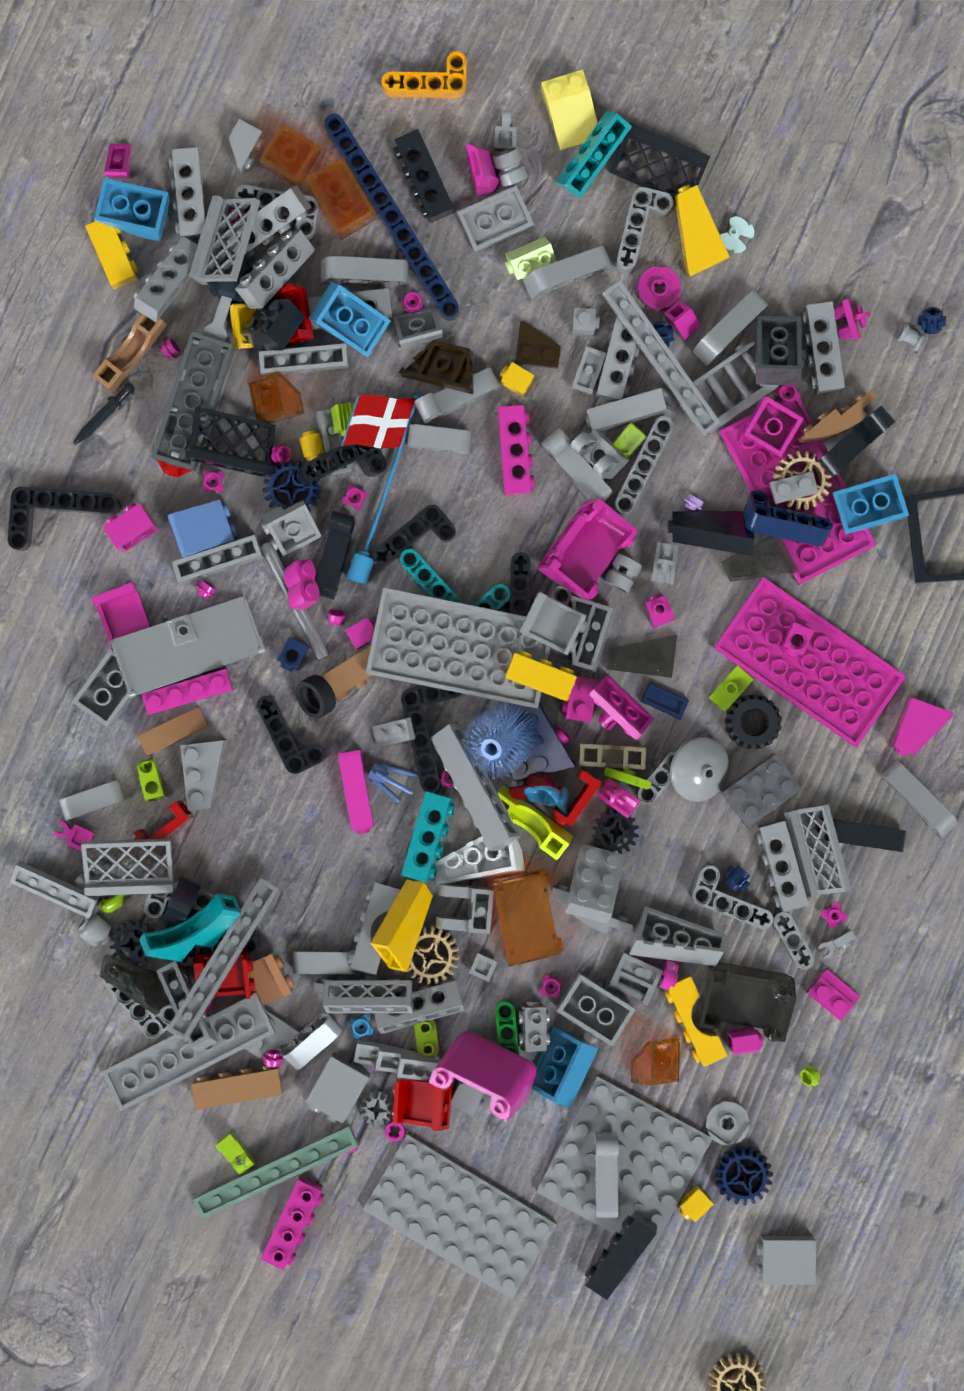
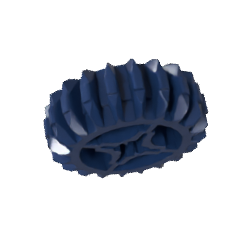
M290 459L288 467H286L284 461L280 462L282 466L280 470L274 465L276 473L268 475L272 478L271 481L264 479V483L270 485L263 488L264 493H270L264 499L265 501L273 500L268 505L269 508H274L277 505V508L282 506L283 510L297 503V497L300 494L309 492L304 503L309 513L312 512L308 505L311 503L316 507L317 503L313 498H321L320 494L315 493V491L322 490L320 485H315L320 480L310 485L298 484L295 472L302 466L300 460L294 466L293 460ZM313 469L310 472L306 471L305 473L308 476L312 475L316 471ZM288 473L286 483L276 486L278 479ZM292 482L296 488H299L293 494V499L291 493L286 490ZM275 493L288 495L290 506L281 504L277 500Z
M743 1145L739 1147L740 1152H737L735 1147H731L733 1154L729 1155L725 1151L726 1159L718 1158L722 1166L715 1165L714 1167L716 1171L720 1172L714 1174V1179L719 1180L715 1185L717 1188H721L719 1191L721 1195L727 1194V1201L732 1200L734 1197L736 1205H738L740 1199H742L744 1206L747 1205V1199H750L752 1204H755V1196L762 1200L761 1191L769 1192L765 1185H772V1181L767 1179L773 1176L772 1171H767L772 1166L770 1163H765L767 1161L765 1155L760 1157V1150L757 1149L753 1153L752 1146H749L746 1152ZM741 1159H750L759 1166H744ZM735 1162V1171L729 1174L730 1177L726 1178L728 1168ZM740 1166H741L742 1170L745 1171L746 1174H748V1175H746V1176H747V1178H746L747 1184L745 1183V1181H744L741 1177H738V1176H741V1175H740V1172H741ZM758 1173H761L759 1182L752 1188V1179L757 1177ZM729 1184H742L746 1191H736Z

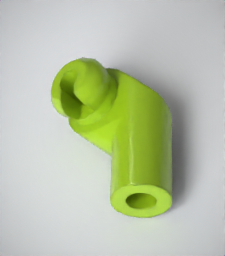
M114 895L110 899H102L99 903V908L105 913H111L123 905L125 895Z

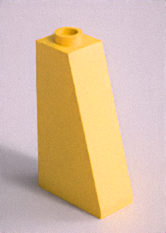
M690 184L678 190L679 194L674 197L687 278L730 257L698 186L696 185L691 188Z
M405 881L371 941L374 949L390 969L407 972L433 897L427 885L422 881Z

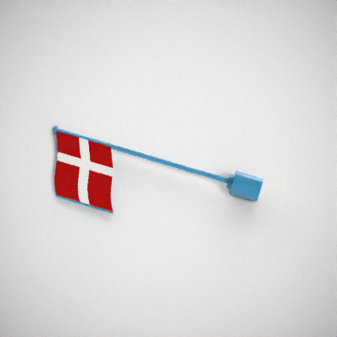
M374 394L357 396L341 446L358 444L375 448H398L364 551L359 550V554L354 553L346 576L347 579L367 585L374 564L371 558L372 554L368 553L409 430V425L411 424L416 408L415 401L420 398L418 394L413 395L412 398L401 399Z

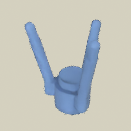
M383 762L381 765L374 764L368 775L373 785L379 787L397 803L400 802V799L383 785L385 782L394 785L404 792L413 794L411 789L389 778L390 772L387 770L413 777H419L418 773L389 766Z

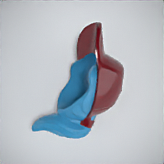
M531 773L526 777L523 785L509 788V793L514 799H528L530 802L537 801L547 806L557 805L560 813L568 816V790L565 787L555 785L554 781L545 774Z

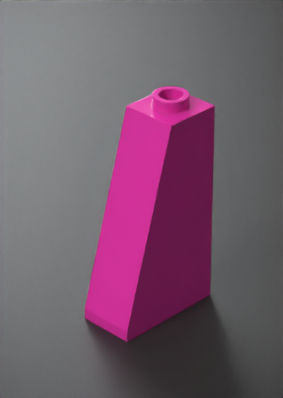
M362 750L339 753L338 758L351 830H357V834L369 833L370 828L374 827Z

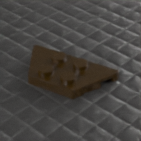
M432 340L422 352L413 357L414 362L406 369L402 367L399 370V374L404 378L469 394L474 392L473 352L470 348Z

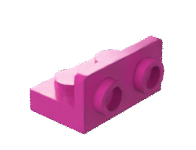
M576 677L568 701L563 702L562 713L566 714V719L591 723L594 702L589 693L597 686L598 680Z

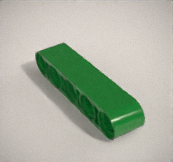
M503 999L497 1003L495 1008L498 1045L506 1049H513L519 1055L515 1007L511 1001ZM503 1005H508L511 1008V1013L507 1016L499 1013V1008ZM504 1027H510L513 1030V1034L510 1037H504L501 1034V1030Z

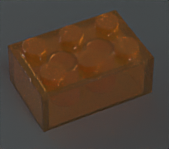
M343 157L305 179L309 190L317 200L340 241L377 220L375 210Z

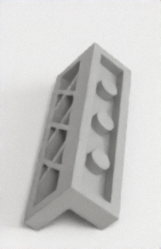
M20 861L16 864L10 883L87 918L92 916L100 903L98 901L99 897L85 896L84 890Z
M412 980L325 981L323 1007L326 1013H413ZM330 987H339L343 991L338 997H329ZM355 987H361L365 991L359 997H353L349 993ZM376 987H383L387 991L381 997H375L371 993ZM398 987H407L406 997H396L392 992Z

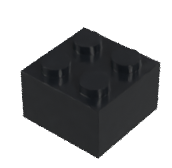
M271 299L262 309H256L252 317L246 321L241 335L257 351H283L302 323L305 315L289 299Z

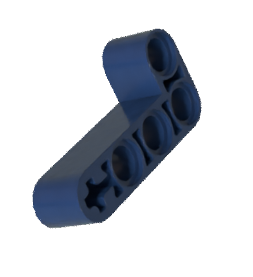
M760 490L750 492L743 508L746 528L758 534L823 546L833 528L832 522L827 518L770 506L768 495Z

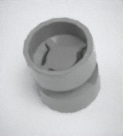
M518 147L503 150L492 156L495 168L500 169L498 176L503 187L518 183L528 177L525 165L520 164L522 157Z
M618 553L612 563L614 568L608 571L603 581L625 593H629L634 583L632 578L637 577L642 565ZM622 569L627 571L626 575L621 573Z

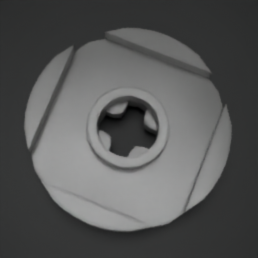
M721 1100L709 1109L706 1115L705 1126L710 1137L717 1143L722 1145L736 1144L741 1142L748 1134L749 1118L745 1109L737 1102ZM724 1118H732V1127H722L724 1124L722 1120Z

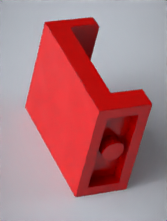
M296 283L284 284L283 288L279 289L271 299H289L305 315L302 323L286 346L289 347L314 339L312 324L308 319L310 311L306 287L296 286Z
M579 769L575 776L586 784L567 809L568 816L562 815L554 808L551 810L554 814L553 819L564 827L566 824L572 827L601 785L600 781L582 769Z
M182 800L175 801L169 808L176 818L152 836H149L144 828L136 830L134 832L136 836L134 840L166 839L193 819L194 815L191 811H188L187 806Z
M248 950L241 952L214 997L246 994V999H251V992L255 991V979L250 978V972L253 971V959L248 958ZM214 953L195 954V982Z
M406 1078L396 1080L393 1087V1094L395 1095L394 1106L391 1112L393 1124L407 1123L432 1127L431 1130L434 1131L449 1129L452 1085L441 1089L430 1084L429 1081Z

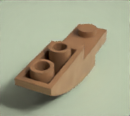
M873 389L867 394L863 391L853 399L856 403L851 407L847 404L839 411L834 409L829 413L826 410L816 418L819 421L813 426L810 423L801 431L803 435L797 440L799 443H811L829 439L845 432L868 416L863 408L878 397Z

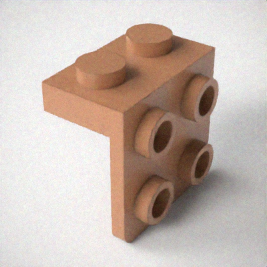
M274 951L254 961L253 971L250 972V978L255 979V991H252L251 995L258 993L263 1005L282 996L285 997L294 990L292 978L289 974H285L282 968L284 963L279 955L276 956Z

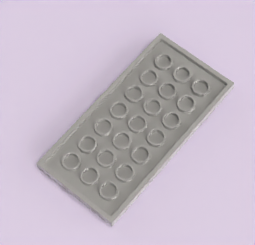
M383 588L366 674L538 709L541 692L506 679L505 676L514 653L519 654L520 651L531 654L532 660L540 662V659L548 661L550 647L519 632L526 616Z
M408 1133L362 1209L510 1299H513L557 1225V1222Z

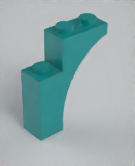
M217 893L201 911L190 919L165 930L144 933L139 940L145 956L182 962L195 945L213 948L242 912L235 896Z

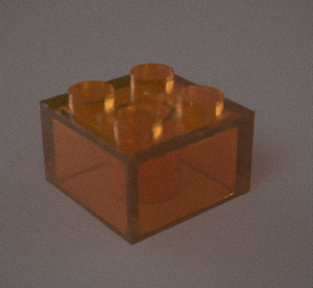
M281 123L259 161L263 168L291 185H297L299 188L319 157L321 150L318 144Z

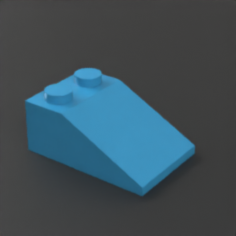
M104 178L94 220L141 238L161 242L170 206L169 193Z
M334 282L330 283L308 318L366 357L370 355L391 322L390 319Z
M896 474L833 492L845 535L889 524L909 516Z

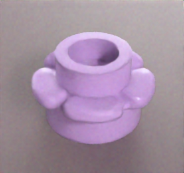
M691 494L688 495L687 499L684 498V501L687 502L685 507L692 511L703 510L701 507L704 502Z

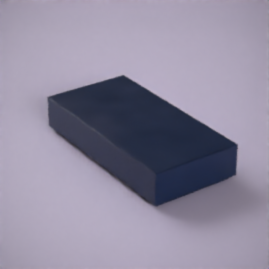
M649 682L641 699V703L681 720L689 702L688 699Z

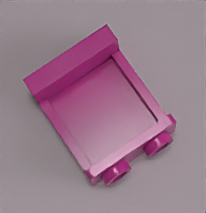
M132 582L91 597L94 606L98 609L108 636L109 647H112L110 640L151 627L135 583Z

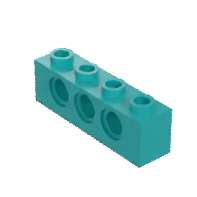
M606 111L556 180V183L570 195L581 198L632 126L619 114Z
M425 792L401 875L425 883L431 882V879L435 878L437 873L435 864L437 858H440L443 852L442 840L443 837H447L450 825L447 824L449 816H453L456 804L453 803V798L437 793ZM437 810L441 818L435 823L431 816ZM429 831L435 836L434 841L430 844L425 838ZM423 852L428 855V862L426 864H422L419 860Z

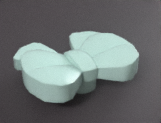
M734 216L729 221L730 229L727 233L721 234L720 237L726 250L733 251L735 254L746 250L744 243L738 239L740 235L753 238L755 231L753 226L748 225L743 218Z

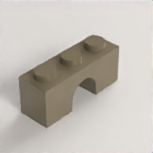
M579 743L578 765L645 770V747Z

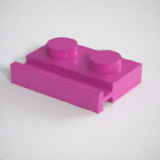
M827 968L806 991L807 994L840 1021L854 1006V1003L860 999L857 993Z

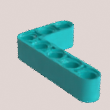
M406 549L402 552L400 556L402 566L430 597L464 604L415 550ZM407 554L416 556V562L413 565L404 563V557ZM428 570L431 573L430 579L428 581H421L418 577L420 571ZM503 584L496 585L473 606L479 607L481 604L486 603L491 607V610L498 611L509 601L510 590ZM437 586L444 587L446 591L444 596L439 598L434 596V588ZM504 589L507 597L501 601L497 600L494 596L496 590Z

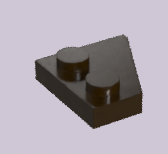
M520 321L515 364L558 369L561 346L527 323Z

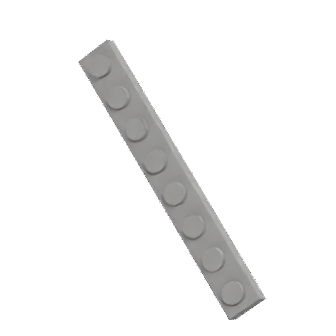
M621 280L604 291L602 295L702 437L718 427L721 422Z
M262 878L259 879L241 908L242 913L228 929L168 1026L167 1031L185 1042L188 1040L279 892V888Z

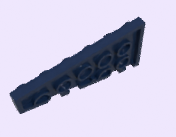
M496 700L498 713L501 716L500 712L502 713L503 711L505 722L506 708L508 719L510 714L516 717L520 715L514 725L522 724L521 722L524 720V727L528 729L522 731L531 733L523 735H530L525 736V738L533 740L526 742H532L529 744L531 747L528 748L529 752L531 751L532 753L528 756V759L524 758L521 763L518 762L519 767L515 770V773H512L513 780L526 778L531 773L545 774L577 766L569 756L566 746L559 739L555 732L556 729L540 702L537 709Z

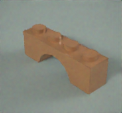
M141 314L133 324L132 330L125 342L112 356L102 362L92 376L114 393L167 327L166 323L160 318L155 322Z

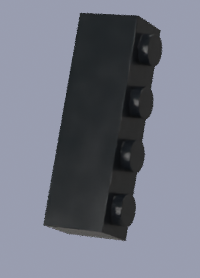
M636 1210L631 1216L627 1215L622 1223L623 1228L619 1233L615 1232L612 1235L608 1248H603L600 1251L596 1264L594 1266L590 1265L585 1272V1286L605 1300L610 1297L657 1234V1224Z

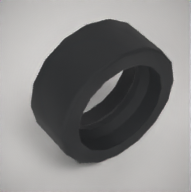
M312 675L298 683L296 697L300 707L308 716L317 719L334 710L336 705L335 694L328 681L323 677ZM312 690L317 695L319 702L315 699Z

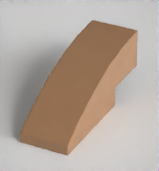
M200 707L137 737L146 755L150 756L209 727Z

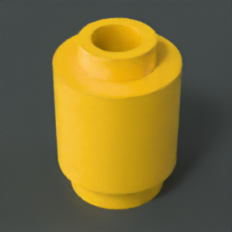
M315 430L302 433L303 437L299 438L304 459H307V462L325 454L320 433L316 434Z

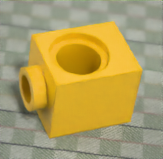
M513 362L509 367L506 365L500 374L502 378L501 384L521 397L525 395L535 376Z
M696 1184L679 1201L681 1208L679 1212L687 1220L691 1218L696 1223L714 1203Z

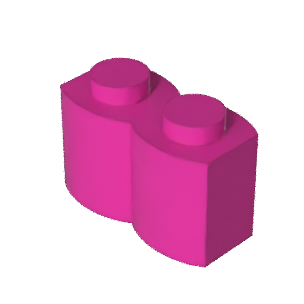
M296 560L284 569V581L288 588L287 598L292 610H306L319 601V588L315 582L316 572L311 560Z
M754 1027L727 1030L729 1048L733 1055L759 1052L760 1047L763 1046L762 1034L759 1033V1030L754 1029Z

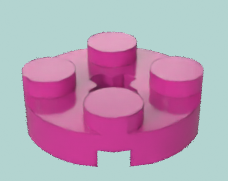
M651 267L641 275L637 287L641 302L646 307L655 311H662L672 307L680 296V279L668 267ZM654 284H663L664 293H656L654 291Z

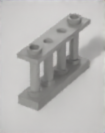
M753 341L748 345L746 342L740 344L735 348L736 353L695 381L691 378L695 387L706 380L725 407L723 409L725 413L719 417L717 416L721 424L707 434L708 436L759 402L762 396H768L781 386L760 384L761 388L754 393L753 390H749L731 364L742 356L756 376V360L749 352L755 346ZM723 368L743 395L741 397L743 401L737 405L735 402H731L713 376Z

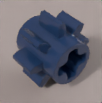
M929 307L923 311V315H919L918 325H922L921 330L927 334H937L939 331H942V327L946 326V316H943V311L939 308Z
M665 321L655 322V330L667 347H669V342L674 341L672 326H666Z
M739 865L735 869L730 866L724 873L728 877L724 882L735 892L739 889L745 891L751 884L747 881L750 875Z

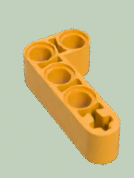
M459 51L450 53L447 58V73L387 72L381 80L383 92L388 97L461 98L466 93V57ZM458 60L462 62V66L455 68L451 63ZM391 81L394 82L393 88H389ZM401 81H403L404 88H401ZM411 81H416L419 84L415 89H411L407 85ZM434 81L440 83V87L437 89H432L429 85ZM460 82L462 87L460 89H453L451 84Z

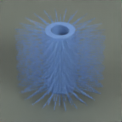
M506 708V722L503 711L502 713L500 712L501 716H498V712L496 713V710L492 709V714L486 712L489 717L481 715L476 721L477 724L474 725L475 729L471 728L473 734L467 735L469 738H472L471 740L478 742H471L472 746L477 747L466 748L478 750L472 752L475 755L480 754L477 756V759L482 756L485 757L480 765L484 763L489 768L491 762L493 773V760L496 769H499L498 765H501L503 771L507 767L513 769L510 764L518 766V762L521 763L522 759L526 757L525 754L529 752V747L526 748V746L532 743L526 742L533 741L530 740L531 738H525V736L530 735H523L531 733L522 731L525 730L524 720L521 722L522 724L514 725L520 715L514 718L510 714L508 719Z

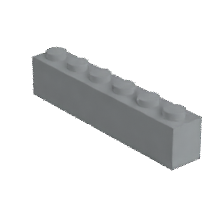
M448 724L431 737L434 750L440 755L444 769L450 774L455 789L460 793L465 808L469 810L475 827L479 829L483 837L485 846L490 851L502 850L519 838L520 834L487 772L482 767L483 765H480V759H477L475 753H472L475 750L466 748L473 746L471 743H467L468 741H465L469 739H466L468 737H466L467 735H465L466 733L461 724Z

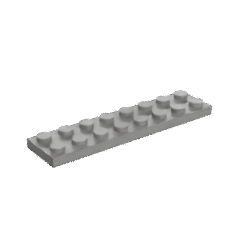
M258 993L251 995V999L245 998L208 1017L218 1040L217 1043L197 1052L190 1049L187 1041L185 1042L173 1035L102 1071L119 1110L123 1111L276 1033Z

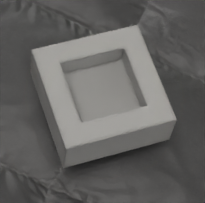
M477 953L469 973L489 982L498 961Z

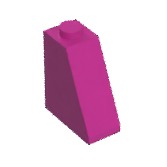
M908 698L890 747L895 748V753L907 757L908 753L916 754L952 717L953 712L915 698Z

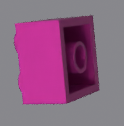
M762 396L740 435L773 455L781 457L804 418L771 398Z
M140 503L129 505L124 509L125 513L119 517L117 515L112 516L106 520L107 524L103 526L116 549L123 553L160 530L147 508Z

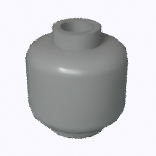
M97 914L92 915L90 918L85 917L78 926L80 930L79 936L93 947L100 944L105 945L111 937L109 933L111 925Z

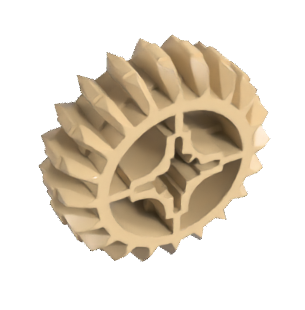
M800 451L795 452V458L791 453L787 455L788 461L782 458L780 463L783 467L778 465L775 467V470L780 474H773L772 476L774 479L781 480L785 479V476L789 478L811 472L812 468L816 471L819 478V485H817L819 493L807 498L790 500L787 503V507H791L794 502L795 510H799L801 504H803L804 510L809 509V503L813 508L816 507V500L820 503L824 501L821 494L826 496L829 494V491L824 489V487L828 488L832 485V483L825 481L830 479L831 476L825 474L826 470L820 466L819 462L815 461L817 454H813L810 459L808 458V451L804 452L803 457H801ZM794 464H806L802 472L788 470Z
M431 925L430 932H427L426 926H422L423 933L419 935L417 941L418 943L424 938L432 937L434 939L431 945L428 947L416 945L414 950L424 960L422 968L417 967L412 956L407 972L411 969L414 970L410 976L411 978H414L417 974L420 975L418 978L419 983L422 982L423 977L427 978V985H430L431 978H434L435 984H439V976L444 981L447 980L445 972L449 975L454 974L450 966L458 967V964L453 962V959H460V955L453 954V952L459 950V946H451L456 942V939L453 938L448 941L447 938L451 933L448 931L443 936L441 935L443 929H439L438 933L434 932V925ZM440 941L446 945L449 959L438 952L437 947ZM433 945H435L434 954H437V957H432L426 965L427 955H424V953L430 952ZM433 963L445 964L439 971L427 972Z
M736 1353L734 1359L731 1354H728L727 1361L720 1357L721 1365L714 1363L713 1367L716 1371L709 1372L710 1377H712V1379L708 1380V1385L712 1386L708 1389L709 1391H721L720 1382H724L726 1386L730 1387L729 1391H765L762 1388L767 1387V1382L763 1381L766 1378V1374L761 1372L763 1370L762 1366L756 1365L757 1361L754 1358L749 1361L747 1354L742 1359L740 1353ZM737 1368L732 1374L726 1373L731 1369ZM746 1370L754 1375V1385L745 1380ZM738 1380H740L742 1384H737V1386L734 1387L733 1383H737Z

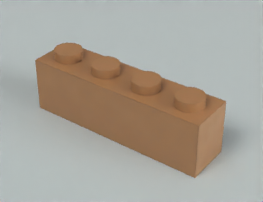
M371 646L321 676L332 687L338 702L348 697V691L354 687L356 690H359L367 685L366 680L372 676L375 679L380 677L366 674Z
M261 1065V1069L257 1070L247 1067L239 1069V1073L231 1074V1071H224L218 1073V1077L212 1078L209 1075H202L196 1077V1080L191 1084L196 1110L279 1096L284 1092L280 1066L272 1068Z

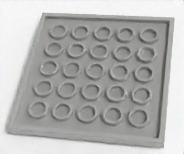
M597 1075L541 1179L536 1192L613 1234L615 1232L619 1233L623 1228L622 1223L627 1215L631 1216L635 1210L657 1224V1234L645 1249V1251L652 1254L712 1138L701 1130ZM594 1132H617L618 1218H596Z

